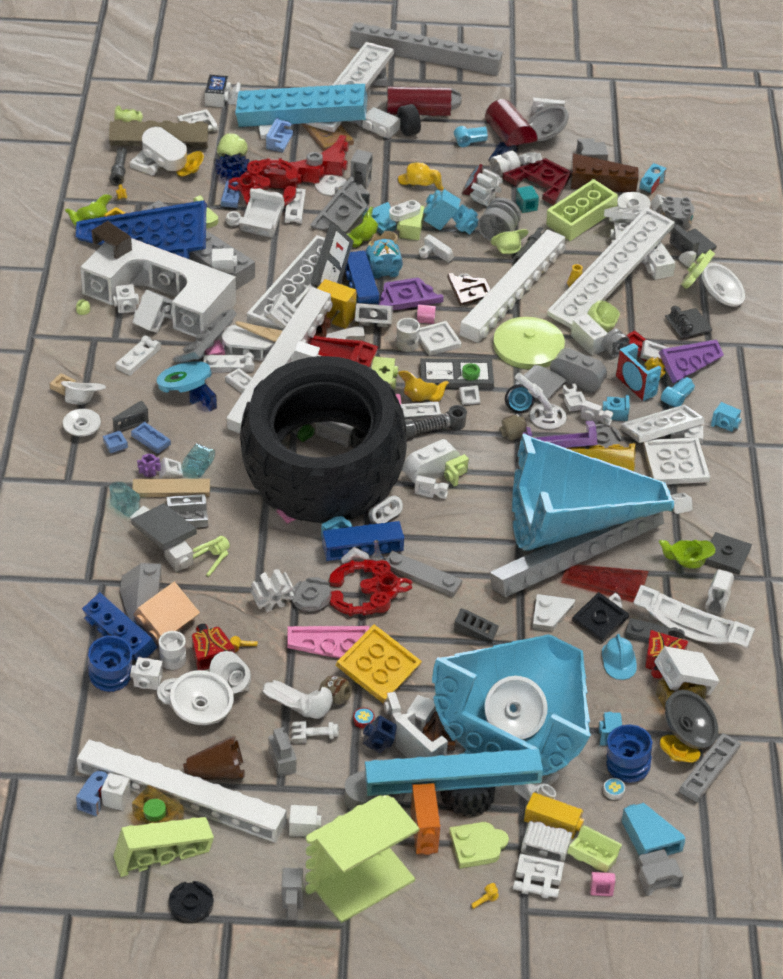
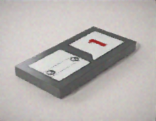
M335 223L329 224L311 285L316 289L324 279L341 284L353 245V240Z
M420 358V375L424 382L434 383L438 386L440 383L448 381L449 384L446 388L477 385L478 388H494L492 359ZM469 363L478 365L480 367V377L476 380L465 379L462 376L464 365Z

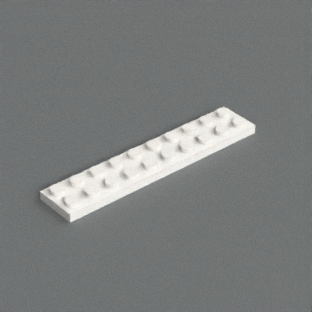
M646 207L547 310V315L572 329L573 319L587 314L590 307L597 301H605L672 230L675 222Z

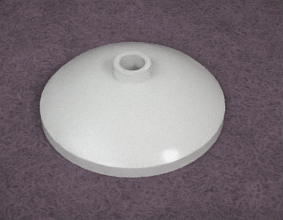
M709 263L702 272V280L708 293L715 300L727 306L736 307L743 303L745 291L735 274L718 263Z
M198 670L185 673L171 687L170 704L174 712L181 719L192 724L210 725L217 723L229 714L233 705V691L230 685L221 676L209 671Z
M509 676L499 680L490 688L485 698L484 712L488 723L519 739H525L534 735L543 726L547 716V700L542 689L532 680L522 676ZM511 705H515L516 711L514 713L510 711Z

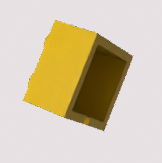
M324 279L317 289L331 294L333 305L330 312H327V317H330L331 320L340 311L333 319L332 324L346 329L355 318L356 290Z

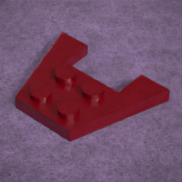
M543 158L542 160L535 161V163H529L503 173L502 179L516 185L526 178L547 189L542 194V200L555 205L571 177V171Z

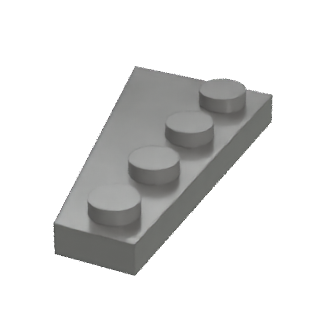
M234 309L221 312L207 326L206 330L195 337L196 341L183 348L184 353L182 355H176L172 359L175 364L193 359L198 360L203 357L204 351L214 344L213 341L224 333V328L233 323L232 319L237 315Z

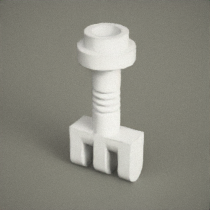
M306 721L292 723L291 742L293 744L307 743V736L329 735L330 739L339 736L338 724H334V722H329V727L307 728Z

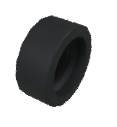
M413 104L399 107L397 117L400 118L401 132L405 136L420 133L421 119L417 108Z

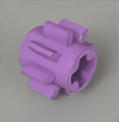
M153 454L142 455V460H137L139 474L143 473L145 477L156 476L157 471H161L160 458H156Z

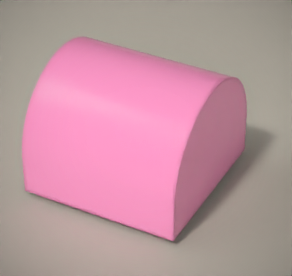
M418 305L417 321L419 323L434 324L436 306Z
M592 872L590 880L591 895L613 896L615 873Z

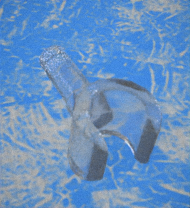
M374 540L375 551L371 560L385 561L386 558L380 554L378 540Z

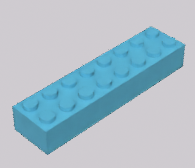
M365 84L238 91L235 113L239 127L272 125L276 118L288 121L291 124L366 120L368 98Z

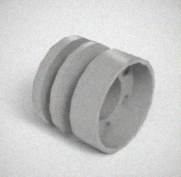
M495 198L490 202L478 220L480 233L484 238L491 241L497 234L514 231L521 220L520 209L509 199Z

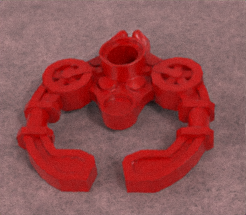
M271 158L260 161L254 160L248 163L247 171L240 178H233L228 181V188L233 191H240L244 196L246 206H248L251 188L262 190L271 188L270 179L263 177L265 169H271V166H278V169L286 171L285 175L288 182L298 181V171L292 164L282 160V158L278 160H271ZM233 182L238 183V185L235 187H233L230 184H232ZM287 186L283 195L284 206L296 198V187Z
M365 559L364 561L355 562L351 560V562L341 565L330 574V586L341 587L345 581V576L355 573L357 569H364V572H372L373 578L364 579L360 583L361 591L364 594H372L370 602L363 603V606H353V603L344 602V597L340 590L331 591L332 596L329 603L337 611L349 616H353V614H363L365 616L373 613H383L390 609V600L395 598L398 593L407 592L412 589L411 584L413 581L407 578H398L391 572V566L387 561ZM403 583L409 584L406 587H401V584Z

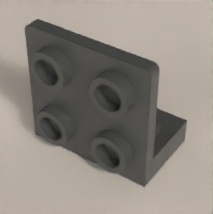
M676 224L671 230L669 242L682 253L694 251L696 258H698L701 253L706 254L709 249L713 251L717 247L697 229L686 232Z

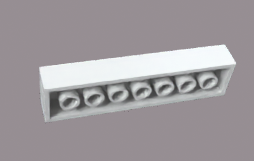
M317 235L247 312L248 324L283 331L267 317V314L273 306L275 298L280 293L295 308L299 307L310 288L313 287L311 282L325 240L324 237Z

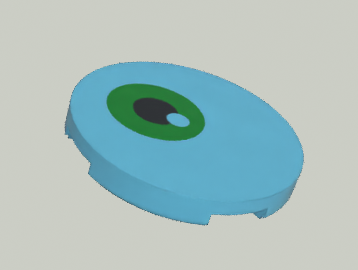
M199 361L185 362L164 370L159 374L156 381L158 388L163 392L168 393L170 392L169 390H179L181 393L205 384L204 380L211 377L212 373L207 363Z

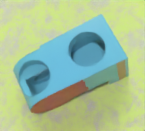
M653 163L644 174L639 188L653 193L657 186L665 181L666 168ZM655 169L659 170L660 173L655 174Z

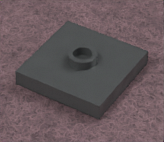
M715 532L711 540L715 547V553L711 557L706 558L705 563L740 575L752 544Z

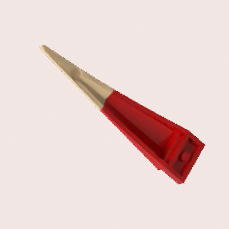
M240 321L235 323L236 326L273 342H276L282 333L281 330ZM314 336L308 341V344L320 348L318 354L320 356L346 358L371 367L378 351V346L361 340Z

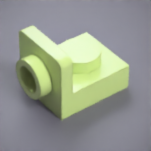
M465 454L445 463V479L450 481L454 487L458 485L459 476L468 470L469 459Z

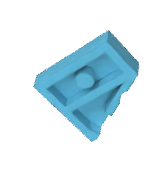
M389 202L373 208L372 217L378 223L377 232L381 235L384 231L392 232L396 230V222L389 218V210L391 208Z

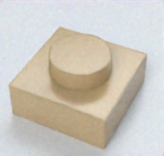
M60 373L50 383V389L65 396V386L61 382H76V380Z

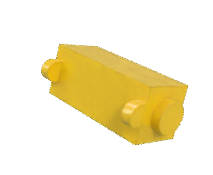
M533 792L525 810L524 822H541L550 828L565 829L567 832L572 833L571 838L574 839L576 832H580L584 824V819H582L584 810Z

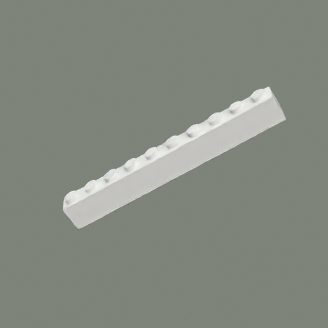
M547 229L461 321L460 335L477 343L482 338H485L488 332L495 328L497 322L505 317L506 312L514 307L515 302L522 298L526 290H529L532 284L539 280L540 275L547 271L549 265L556 261L559 254L564 252L566 244H564L565 236Z
M314 287L310 288L227 416V428L240 434L246 403L251 401L256 385L275 371V369L291 362L299 341L308 344L309 339L314 337L316 328L323 323L325 314L330 312L333 303L331 302L330 293Z
M89 739L77 757L78 772L91 776L96 771H103L107 775L112 773L130 778V788L133 792L153 799H160L169 805L274 843L277 842L287 822V810L278 805H271L258 798L243 795L239 791L226 789L219 784H213L199 777L187 775L180 770H173L160 763L145 760L141 756H134L121 749L106 746L102 742H95Z

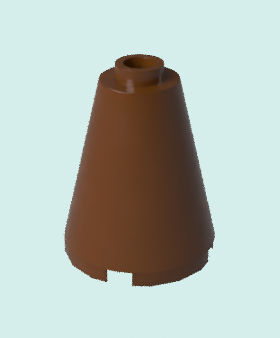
M230 736L186 758V763H183L185 774L201 779L244 778L245 770L240 769L243 758L238 740L235 741L236 736Z

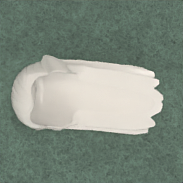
M276 680L265 683L264 687H262L263 692L268 697L291 708V710L297 711L303 717L315 719L324 717L333 701L332 693L326 687H322L321 691L315 690L310 694H304Z

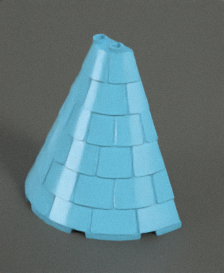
M522 434L517 455L519 457L518 465L520 469H516L514 473L512 512H515V520H513L515 540L518 547L523 548V550L530 551L544 545H550L616 524H623L640 517L672 511L674 508V500H672L670 490H668L665 482L585 456L547 441H541L527 434Z
M547 634L493 645L491 648L457 653L454 656L437 658L435 661L432 683H435L436 695L433 699L436 711L453 741L457 739L465 748V754L539 749L543 767L542 776H545L567 766L571 760L581 753L587 744L591 734L589 730L590 719L586 698V673L582 650ZM509 676H522L532 680L542 689L547 700V716L543 726L534 735L525 739H519L488 723L485 716L484 703L488 691L496 682ZM515 705L510 706V711L513 713L516 711Z

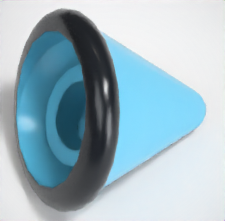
M522 384L513 385L505 394L507 408L515 413L527 412L535 403V397Z

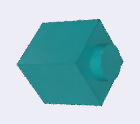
M532 185L516 188L515 202L522 213L537 211L539 196Z

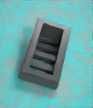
M137 402L113 417V432H122L139 426L143 422H149L148 408L144 402Z
M460 608L454 623L455 632L488 642H493L499 628L498 625L463 608Z

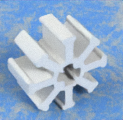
M484 169L483 174L479 173L477 175L478 183L472 184L471 188L474 191L470 194V197L474 201L488 207L490 202L495 199V193L501 192L502 188L498 186L503 182V179L499 175Z
M279 569L273 570L271 578H268L265 572L260 575L262 582L253 581L251 584L253 589L251 593L258 608L262 609L264 607L266 612L271 611L275 603L281 608L286 606L283 599L292 600L294 598L292 591L295 589L287 573L281 574Z

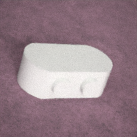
M152 127L143 133L142 150L146 157L153 159L160 167H164L168 171H177L185 166L187 162V147L184 143L161 127Z
M236 325L225 328L222 334V346L225 350V355H244L250 352L254 354V360L264 361L275 344L271 340Z
M442 439L411 453L403 464V472L414 484L417 475L437 479L444 476L445 463L459 457L460 453L447 440Z

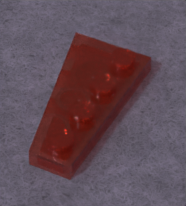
M575 565L565 570L562 583L609 596L617 593L621 599L634 602L640 586H645L649 571Z

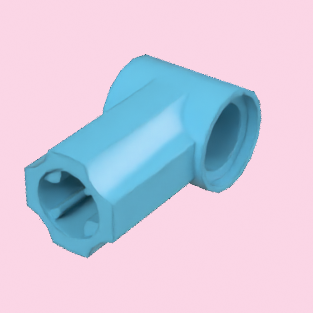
M459 126L453 132L460 147H467L470 143L482 142L488 139L486 127L467 129L465 126Z
M682 378L673 387H666L661 395V401L672 407L681 406L684 399L694 390L695 385L690 378Z

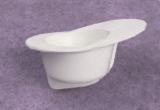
M61 382L65 386V401L77 405L88 403L96 390L106 388L105 385L98 383Z
M224 651L217 654L211 661L210 672L225 679L230 685L233 694L243 692L244 690L248 691V686L251 682L248 666L233 652Z

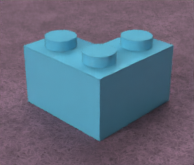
M445 189L442 192L436 190L426 199L427 206L424 209L423 221L441 230L459 210L461 199Z

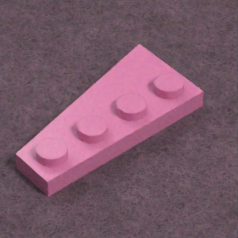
M288 626V648L340 659L365 634L369 626Z

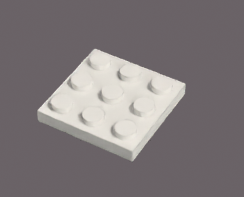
M698 437L657 439L643 442V449L651 478L665 482L666 485L709 482L710 475Z

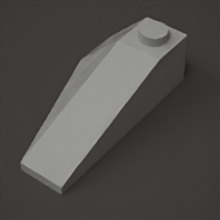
M140 563L121 578L120 595L123 599L127 616L135 624L137 622L133 616L134 612L161 591V564ZM138 625L144 632L147 633V631L142 626Z

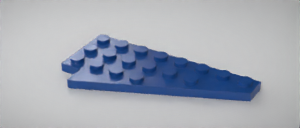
M202 200L77 221L76 237L78 240L93 243L92 230L109 221L130 235L132 239L189 259V252L206 249L207 203ZM101 241L97 245H102L105 241Z

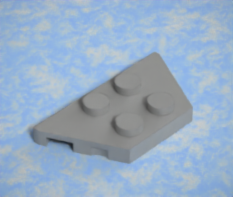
M352 176L310 224L312 228L327 231L329 224L335 223L347 234L368 210Z

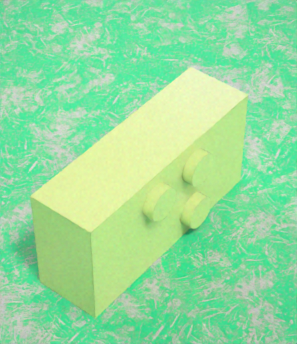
M593 179L547 210L546 225L560 235L565 236L569 241H572L606 218L604 217V210L617 206L618 195Z

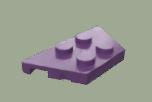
M420 278L386 282L379 305L393 306V310L418 307V305L442 303L444 296L434 293L433 288L425 284Z

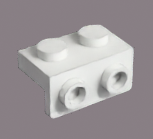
M534 98L532 114L549 106L558 105L564 107L565 101Z

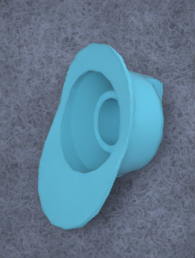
M617 634L615 638L609 640L602 648L604 668L611 677L618 680H626L634 676L637 670V663L633 646L629 640Z

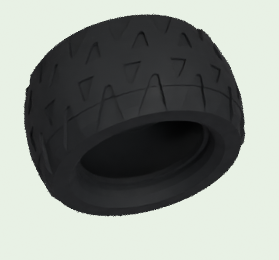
M333 356L308 357L275 369L254 388L251 401L246 403L241 422L240 441L242 459L253 486L259 490L264 501L273 509H279L288 517L300 521L325 523L338 516L352 519L365 514L371 507L389 495L392 487L398 481L405 461L407 450L406 422L394 390L375 370L346 358ZM317 422L343 423L358 429L366 436L363 442L356 448L331 457L300 455L290 451L282 444L285 437L292 431Z

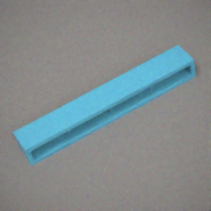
M539 749L365 761L367 796L412 793V785L434 783L435 791L542 783L543 774Z

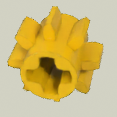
M653 357L649 358L644 363L647 371L660 366V378L666 373L664 363L659 357L655 359Z

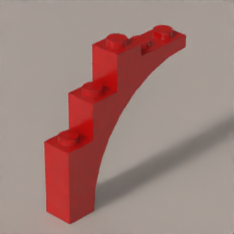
M340 135L330 148L321 153L323 155V163L319 166L308 165L306 159L290 162L298 171V181L288 182L285 175L286 171L278 169V166H271V169H265L263 177L270 179L271 188L285 189L287 186L297 188L301 182L319 183L321 177L325 175L343 176L344 171L348 169V160H346L345 152L349 150V142H346V135Z

